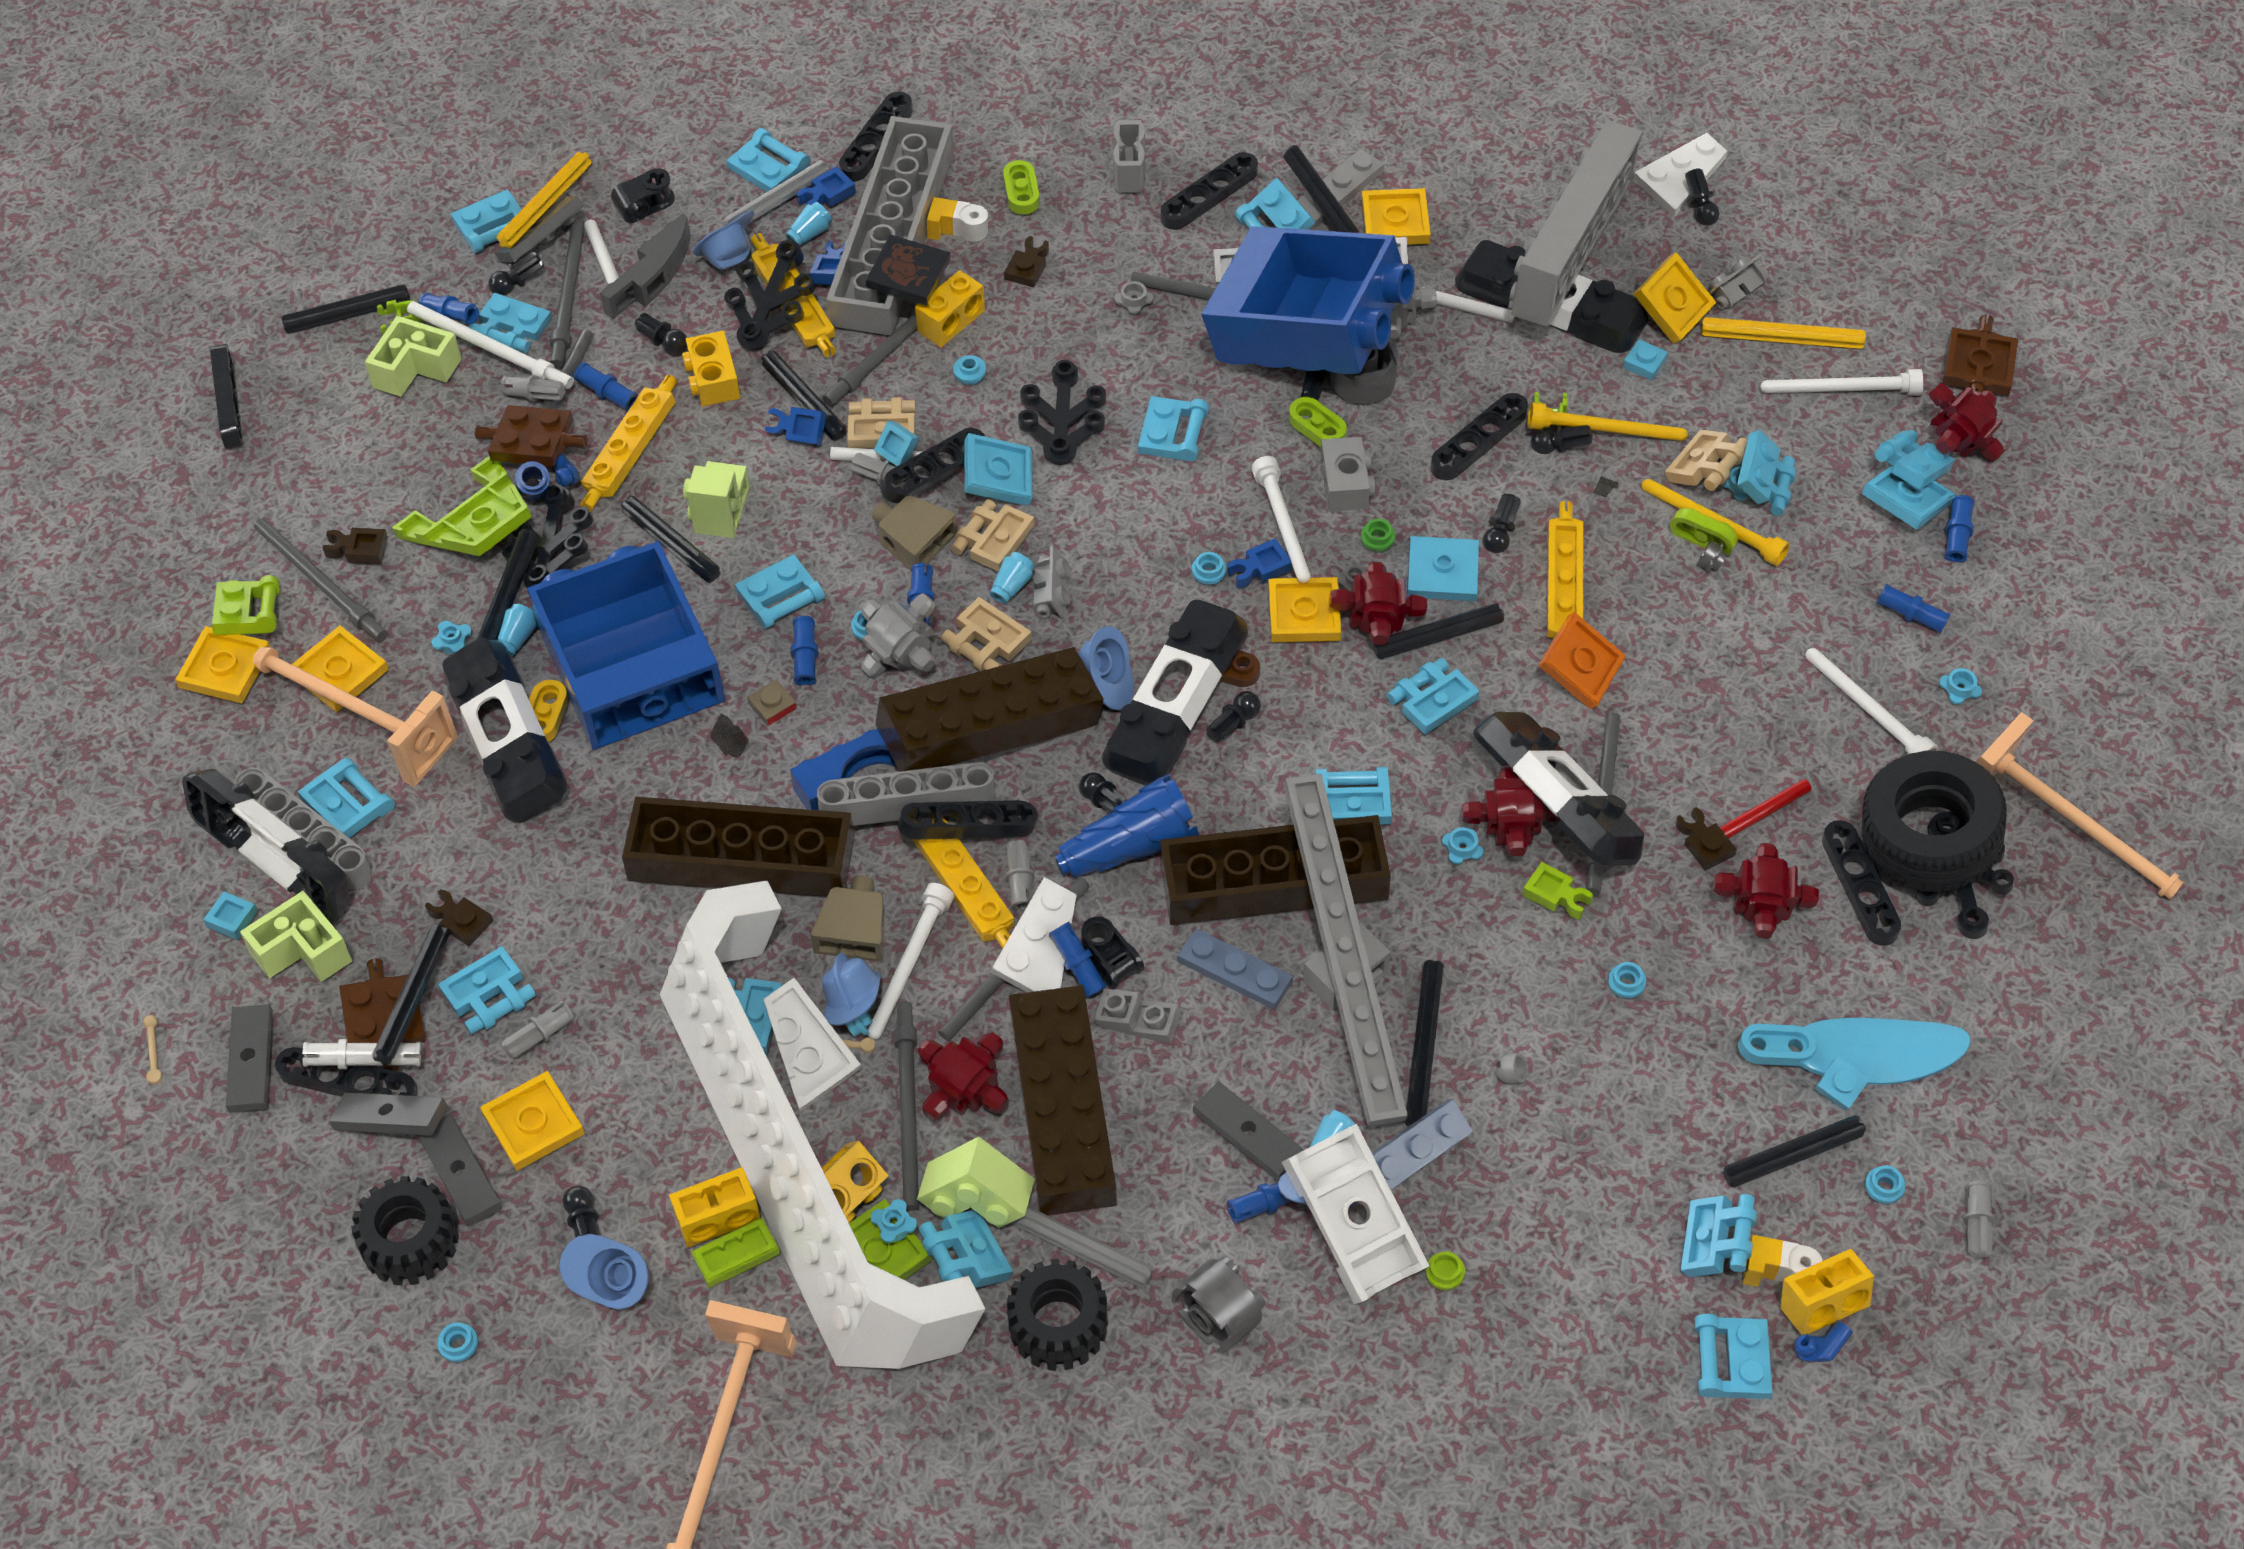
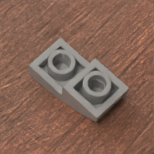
M1104 988L1094 1021L1095 1024L1113 1031L1171 1044L1181 1011L1178 1004L1144 1001L1139 992Z

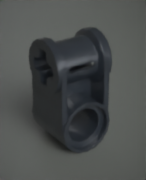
M654 168L629 181L616 185L611 192V199L625 221L635 223L638 222V219L640 221L649 215L670 207L675 201V195L669 188L671 181L669 173L664 169Z
M1094 916L1083 923L1081 928V944L1085 950H1090L1092 956L1089 958L1109 989H1116L1119 986V982L1132 973L1139 974L1144 971V963L1139 953L1123 938L1111 921L1101 916ZM1095 937L1103 938L1104 941L1094 942L1091 939Z

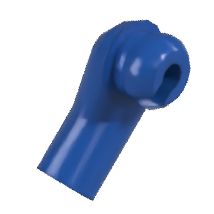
M561 453L555 466H551L556 471L555 480L561 486H573L579 481V472Z

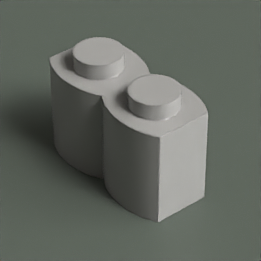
M1118 120L1114 126V186L1118 193L1141 192L1145 185V128L1141 120Z

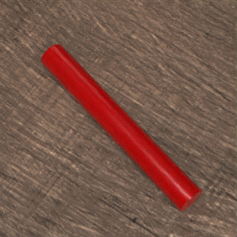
M1802 779L1722 825L1720 829L1729 839L1809 793L1812 787L1808 780Z

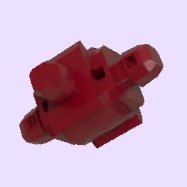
M1941 382L1932 388L1928 393L1929 397L1941 410L1932 418L1930 425L1937 426L1936 435L1939 438L1936 440V448L1942 454L1960 452V457H1966L1979 448L1980 453L1993 462L2005 452L1999 440L1992 436L2002 425L2003 419L1996 418L1997 409L1994 406L1996 405L1997 397L1990 390L1973 392V387H1967L1961 393L1954 396V392Z
M1374 561L1369 563L1365 573L1362 575L1358 573L1354 577L1351 591H1348V589H1334L1330 591L1329 607L1345 612L1346 609L1349 610L1350 626L1352 629L1360 626V630L1364 633H1369L1371 641L1379 645L1386 644L1391 633L1402 629L1406 614L1409 617H1421L1426 615L1428 607L1427 598L1413 594L1407 596L1406 579L1404 577L1397 580L1393 573L1387 572L1382 562Z
M1511 767L1501 769L1499 779L1493 780V790H1485L1484 803L1470 801L1462 804L1461 808L1463 822L1468 824L1484 822L1486 834L1495 835V845H1506L1507 852L1513 857L1525 855L1528 844L1533 843V833H1541L1543 820H1546V822L1561 820L1520 779Z
M1761 843L1755 857L1742 862L1737 876H1734V873L1721 872L1716 874L1713 880V892L1726 897L1734 895L1735 914L1744 913V918L1749 922H1753V931L1760 938H1771L1776 930V925L1781 923L1782 920H1789L1795 904L1799 908L1816 907L1819 900V889L1801 883L1799 886L1798 868L1796 866L1788 868V863L1784 859H1779L1778 849L1771 843Z
M994 1032L985 1034L977 1042V1045L968 1038L962 1037L958 1045L951 1041L944 1047L934 1040L927 1039L919 1046L918 1054L921 1060L929 1066L928 1080L932 1093H930L922 1106V1111L932 1121L941 1119L949 1111V1107L962 1116L967 1108L977 1111L983 1105V1107L993 1113H1001L1008 1106L1009 1100L1006 1093L998 1087V1072L995 1059L1003 1050L1004 1043L1002 1038Z

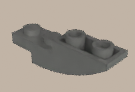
M681 214L673 222L668 223L654 237L644 242L637 249L639 262L632 265L623 275L608 284L600 292L606 315L614 319L635 301L646 307L666 288L679 270L688 251L691 235L686 215Z

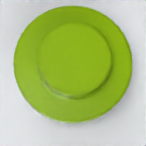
M1448 1251L1439 1252L1428 1260L1429 1267L1425 1269V1274L1428 1282L1433 1287L1448 1291L1457 1288L1463 1282L1465 1266L1462 1260L1454 1253Z

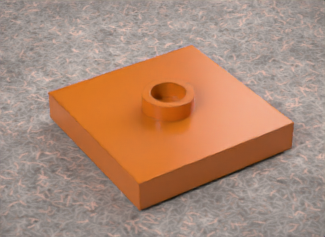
M1573 612L1565 619L1538 666L1585 706L1593 709L1599 704L1626 655L1577 613Z

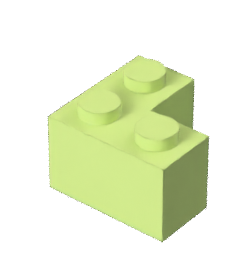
M396 316L366 359L365 365L373 388L402 397L417 374L446 383L462 358L455 333Z
M707 461L705 467L694 466L691 479L687 478L685 480L683 488L684 499H688L689 503L687 516L688 520H692L694 533L734 538L750 488L747 466Z
M301 891L240 931L250 955L269 979L301 958L320 982L352 962L342 936L304 891Z
M977 1137L928 1162L917 1200L943 1219L947 1215L961 1213L972 1208L989 1223L997 1228H1001L1025 1216L1035 1179L982 1138Z

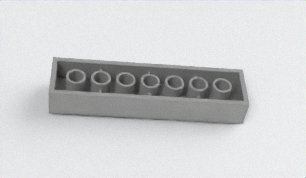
M891 116L826 299L828 318L834 327L883 335L894 333L905 299L867 288L866 278L890 234L921 244L924 243L927 234L926 220L933 198H939L954 154L951 124Z
M1606 120L1600 131L1595 130L1590 142V148H1584L1579 166L1574 165L1571 171L1569 184L1563 183L1558 201H1553L1549 208L1547 220H1541L1536 238L1531 237L1528 242L1525 257L1520 256L1516 263L1514 275L1518 276V281H1515L1509 296V300L1513 301L1511 315L1546 327L1550 325L1632 182L1643 131L1610 120Z

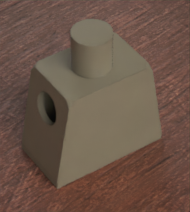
M911 495L906 496L895 508L881 501L876 505L872 513V518L879 522L880 544L909 570L917 563H925L926 567L957 533L955 513Z
M857 875L852 878L850 889L835 887L830 890L811 931L812 947L815 954L837 956L839 953H843L848 958L883 962L885 907L883 895L878 892H872L874 881L871 878Z

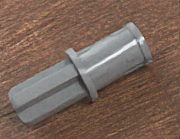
M505 375L501 380V384L513 385V387L509 388L500 387L501 393L504 396L525 397L527 400L534 402L537 399L560 401L563 395L566 394V389L561 381L539 379L536 375H531L528 378Z
M857 453L851 462V470L853 472L876 480L878 485H881L886 473L895 468L889 460L883 462L862 453ZM903 481L902 483H900V484H898V485H894V484L892 483V486H893L894 488H895V487H898V486L901 487V488H903V486H904V484H905L906 482Z
M1010 841L1007 844L1009 871L1005 875L1006 881L1010 884L1011 909L1016 911L1019 906V911H1025L1033 897L1032 880L1035 878L1034 871L1029 866L1028 846L1025 841Z
M559 1001L536 1018L531 1016L528 1018V1025L503 1040V1049L510 1058H514L540 1041L542 1043L548 1042V1037L575 1020L571 1009L564 1001Z
M1972 1181L1966 1185L1967 1213L1963 1217L1964 1223L1968 1225V1252L1975 1259L1989 1258L1992 1254V1226L1996 1222V1217L1992 1214L1991 1205L1992 1185L1986 1181Z

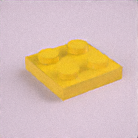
M1425 188L1362 191L1361 202L1366 234L1407 237V245L1430 244L1431 233Z
M1677 252L1670 255L1633 293L1673 344L1682 340L1716 303Z
M1338 577L1310 578L1306 583L1299 582L1297 578L1269 579L1271 642L1341 641L1340 611L1329 607L1330 591L1338 589Z
M341 625L292 663V665L355 697L389 670L387 662ZM306 688L336 713L343 708V706Z
M205 626L175 679L177 686L180 689L242 704L260 672L253 663V657L259 648L271 647L270 643L266 640L241 634L213 635V628Z
M548 1070L479 1107L484 1119L516 1172L585 1134L581 1123Z

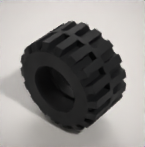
M401 1176L400 1182L394 1183L391 1178L384 1181L386 1186L380 1189L374 1186L369 1190L371 1196L369 1198L362 1197L358 1205L361 1211H354L352 1220L355 1225L351 1226L352 1235L355 1239L354 1242L369 1271L372 1274L376 1273L378 1279L387 1282L390 1277L393 1285L400 1286L403 1284V1279H408L410 1285L419 1284L418 1277L425 1275L427 1280L435 1277L432 1270L438 1267L442 1271L448 1265L445 1257L453 1258L456 1252L453 1243H458L459 1240L458 1226L444 1193L441 1194L439 1188L433 1183L427 1185L426 1180L419 1177L414 1182H411L409 1176ZM418 1219L425 1222L422 1229L408 1240L400 1242L386 1240L389 1231L402 1221Z
M1051 1259V1265L1044 1266L1041 1261L1034 1264L1033 1272H1030L1028 1269L1024 1270L1020 1274L1021 1282L1014 1281L1011 1286V1295H1008L1007 1298L1008 1325L1014 1347L1018 1346L1019 1354L1024 1359L1031 1355V1364L1040 1367L1042 1361L1046 1362L1047 1370L1056 1371L1057 1364H1064L1065 1370L1073 1369V1361L1078 1360L1081 1365L1088 1362V1352L1090 1351L1096 1355L1100 1350V1341L1104 1342L1107 1335V1297L1105 1290H1102L1101 1281L1097 1276L1091 1278V1270L1085 1266L1080 1270L1076 1269V1262L1067 1260L1066 1265L1059 1264V1259ZM1053 1302L1071 1304L1080 1312L1073 1322L1060 1327L1045 1325L1035 1317L1042 1307Z

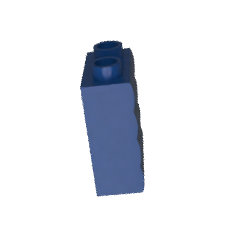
M1251 226L1201 315L1218 361L1237 365L1253 363L1271 368L1289 366L1306 371L1325 369L1341 374H1356L1361 372L1372 349L1382 350L1388 344L1391 334L1390 315L1396 304H1407L1411 300L1415 286L1414 270L1410 264L1402 263L1394 235Z
M659 541L640 548L637 546L621 547L612 552L604 561L576 571L571 569L554 571L547 575L541 583L527 588L538 630L559 677L566 688L567 695L592 750L725 702L718 662Z

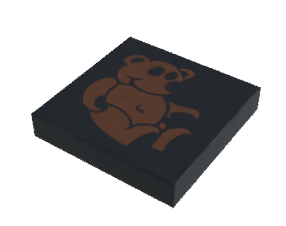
M890 234L866 278V287L927 306L950 262L951 252Z

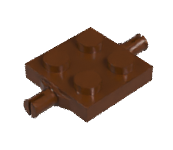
M1987 314L1980 316L1979 329L1967 330L1952 327L1942 383L1961 388L1973 387V392L1990 390L1995 394L2009 396L2012 388L2018 338L2002 336L1992 332L1994 318L1989 315L1986 324Z
M507 405L498 425L495 427L476 425L475 428L476 439L492 440L488 449L490 461L520 464L534 461L544 466L554 467L559 455L565 448L576 447L586 449L588 443L586 434L569 433L573 422L571 410Z
M375 958L377 971L374 969L373 959L367 962L369 980L339 986L348 1043H378L409 974L384 977L383 961ZM420 1004L416 1008L401 1043L425 1042ZM382 1065L383 1068L389 1069V1065ZM391 1065L392 1070L398 1071L399 1066Z

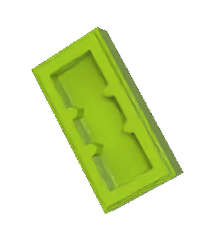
M763 1217L691 1251L692 1257L708 1288L780 1255L779 1248Z

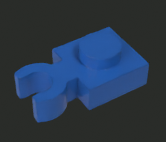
M836 166L811 180L812 188H803L796 195L799 205L808 201L806 205H812L814 202L820 204L826 202L832 207L855 194L856 188L855 183Z
M829 241L825 246L826 255H817L809 272L815 284L832 285L846 242L842 248L834 249L833 242Z
M791 407L790 415L788 416L784 411L776 408L768 410L769 414L778 416L779 423L775 427L766 426L765 431L774 435H781L786 432L785 439L788 441L821 446L827 413Z
M1275 538L1247 550L1246 560H1232L1228 563L1227 568L1229 576L1237 572L1243 573L1236 577L1237 588H1243L1251 583L1252 578L1258 577L1261 583L1269 581V579L1292 571V563Z

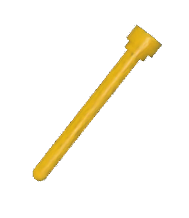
M1531 402L1528 412V429L1542 430L1543 427L1549 428L1550 425L1565 427L1588 425L1591 430L1674 441H1684L1688 437V432L1684 428L1554 412L1552 408L1546 407L1544 403Z
M1645 479L1641 484L1643 491L1678 509H1694L1703 515L1729 524L1736 532L1738 540L1760 550V555L1764 556V561L1776 567L1780 565L1788 554L1790 542L1778 536L1775 538L1770 536L1765 538L1651 479Z

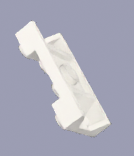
M1357 1124L1281 1162L1298 1196L1304 1197L1339 1265L1336 1270L1353 1304L1364 1302L1388 1286L1429 1267ZM1353 1202L1362 1204L1367 1212L1365 1221L1360 1225L1353 1223L1348 1216V1208Z

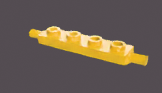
M757 233V237L754 234L750 239L756 248V251L751 255V259L758 274L767 286L778 261L776 249L779 244L768 245L763 235ZM796 268L788 271L779 292L794 285L795 278L800 275ZM803 283L801 285V287L807 286L806 283ZM814 295L801 296L793 300L800 303L804 311V317L801 321L790 324L804 346L809 348L818 345L824 357H830L829 353L833 356L836 353V348L830 339L836 337L835 328ZM797 309L790 311L789 315L795 314Z
M666 375L658 388L644 387L581 480L584 490L588 493L580 502V507H586L589 512H592L600 498L614 496L676 403L671 393L678 383L674 376L670 375L669 377V375Z
M1565 501L1559 503V518L1550 519L1548 524L1547 638H1555L1565 619L1571 613L1575 612L1583 619V521L1573 518V503L1570 501L1567 502L1566 511Z
M959 838L912 839L942 884L954 893L953 900L981 940L984 942L995 939L1003 949L1011 936L1009 931L1014 927V916Z

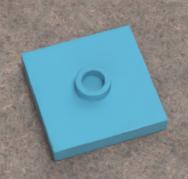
M968 433L964 440L965 493L1020 505H1029L1032 501V447Z
M1893 465L1865 484L1861 493L1916 530L1952 504V499L1956 496L1955 493L1935 480L1919 490L1891 473L1894 468Z
M1410 536L1407 596L1413 594L1428 599L1477 601L1479 540Z

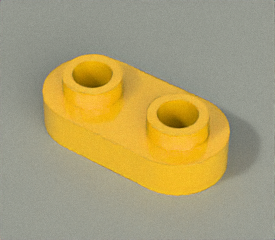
M557 680L541 681L533 688L529 697L541 727H544L543 733L547 742L553 740L557 735L569 701L565 686ZM550 699L556 700L555 702L550 704L546 702Z

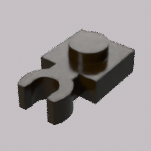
M1029 236L1025 240V252L1016 250L1004 271V280L1034 288L1046 267V258L1044 257L1049 253V241L1045 240L1041 247L1035 248L1033 247V237Z
M352 527L350 535H344L338 530L327 531L326 535L329 543L336 544L323 545L325 557L334 559L345 555L348 563H382L388 539L385 529Z
M1695 807L1692 809L1691 816L1696 821L1695 823H1688L1681 815L1677 816L1675 823L1677 829L1682 834L1689 836L1685 839L1684 845L1705 871L1736 855L1737 849L1717 823L1709 827L1704 824L1705 816L1699 808Z
M443 889L438 891L439 898L445 902L442 906L434 907L428 902L425 904L428 915L434 919H442L439 922L440 925L447 927L450 935L468 947L493 922L490 913L465 897L458 904L454 903L451 894Z

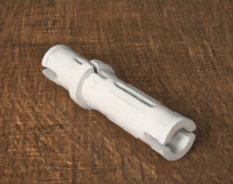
M339 1039L338 1043H303V1054H305V1057H303L304 1067L338 1065V1069H347V1065L383 1064L374 1061L372 1056L377 1043H348L347 1039ZM421 1042L401 1043L394 1059L389 1065L420 1066Z

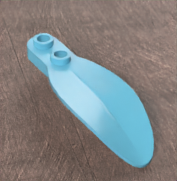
M1839 1018L1814 1022L1805 1027L1752 1024L1744 1029L1738 1042V1049L1747 1061L1754 1064L1800 1066L1820 1076H1823L1833 1060L1840 1056L1870 1078L1867 1084L1879 1085L1916 1081L1945 1070L1968 1051L1970 1037L1965 1030L1942 1023L1881 1018ZM1752 1045L1759 1046L1761 1050L1754 1048ZM1789 1046L1797 1047L1800 1052H1793Z

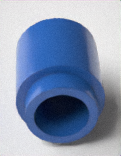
M534 461L522 464L515 475L516 489L527 500L534 501L543 498L545 492L550 487L548 470L541 463ZM529 479H536L539 485L532 487L526 485Z

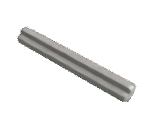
M819 160L727 216L723 220V225L727 226L744 213L752 210L755 214L750 221L751 223L795 196L799 190L810 187L812 185L811 180L829 171V167L823 160Z
M1027 1206L1024 1217L1012 1222L1013 1225L1140 1288H1145L1152 1278L1153 1268L1029 1206Z

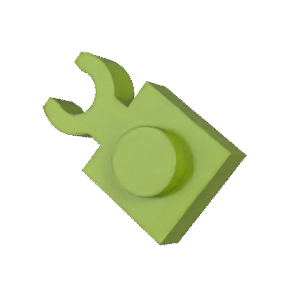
M1544 862L1539 864L1523 888L1522 894L1524 897L1553 912L1561 905L1575 919H1581L1584 908L1575 904V902L1581 901L1590 906L1593 899V894L1585 888H1572L1573 877Z

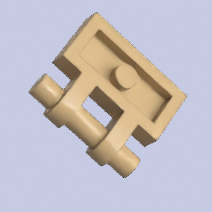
M892 397V401H873L872 398H862V402H849L848 448H875L887 421H896L915 434V400H902V397Z
M1700 429L1665 471L1668 482L1697 486L1703 478H1706L1703 483L1705 488L1714 491L1718 485H1723L1731 475V469L1742 463L1747 439L1739 438L1736 443H1731L1728 433Z
M986 499L981 506H977L970 515L971 520L966 527H961L954 536L955 541L950 546V549L954 554L961 555L966 548L972 547L970 550L971 560L999 572L1004 557L1010 556L1012 552L1018 549L1035 526V520L1033 516L1006 504L999 513L994 512L997 508L995 502ZM982 527H987L983 534L978 533Z
M980 597L956 618L957 627L961 631L955 634L948 629L941 636V641L949 646V650L959 657L963 655L972 661L973 667L979 671L1002 666L994 660L998 655L1010 662L1032 640V632ZM976 639L984 644L985 647L979 650L970 643Z

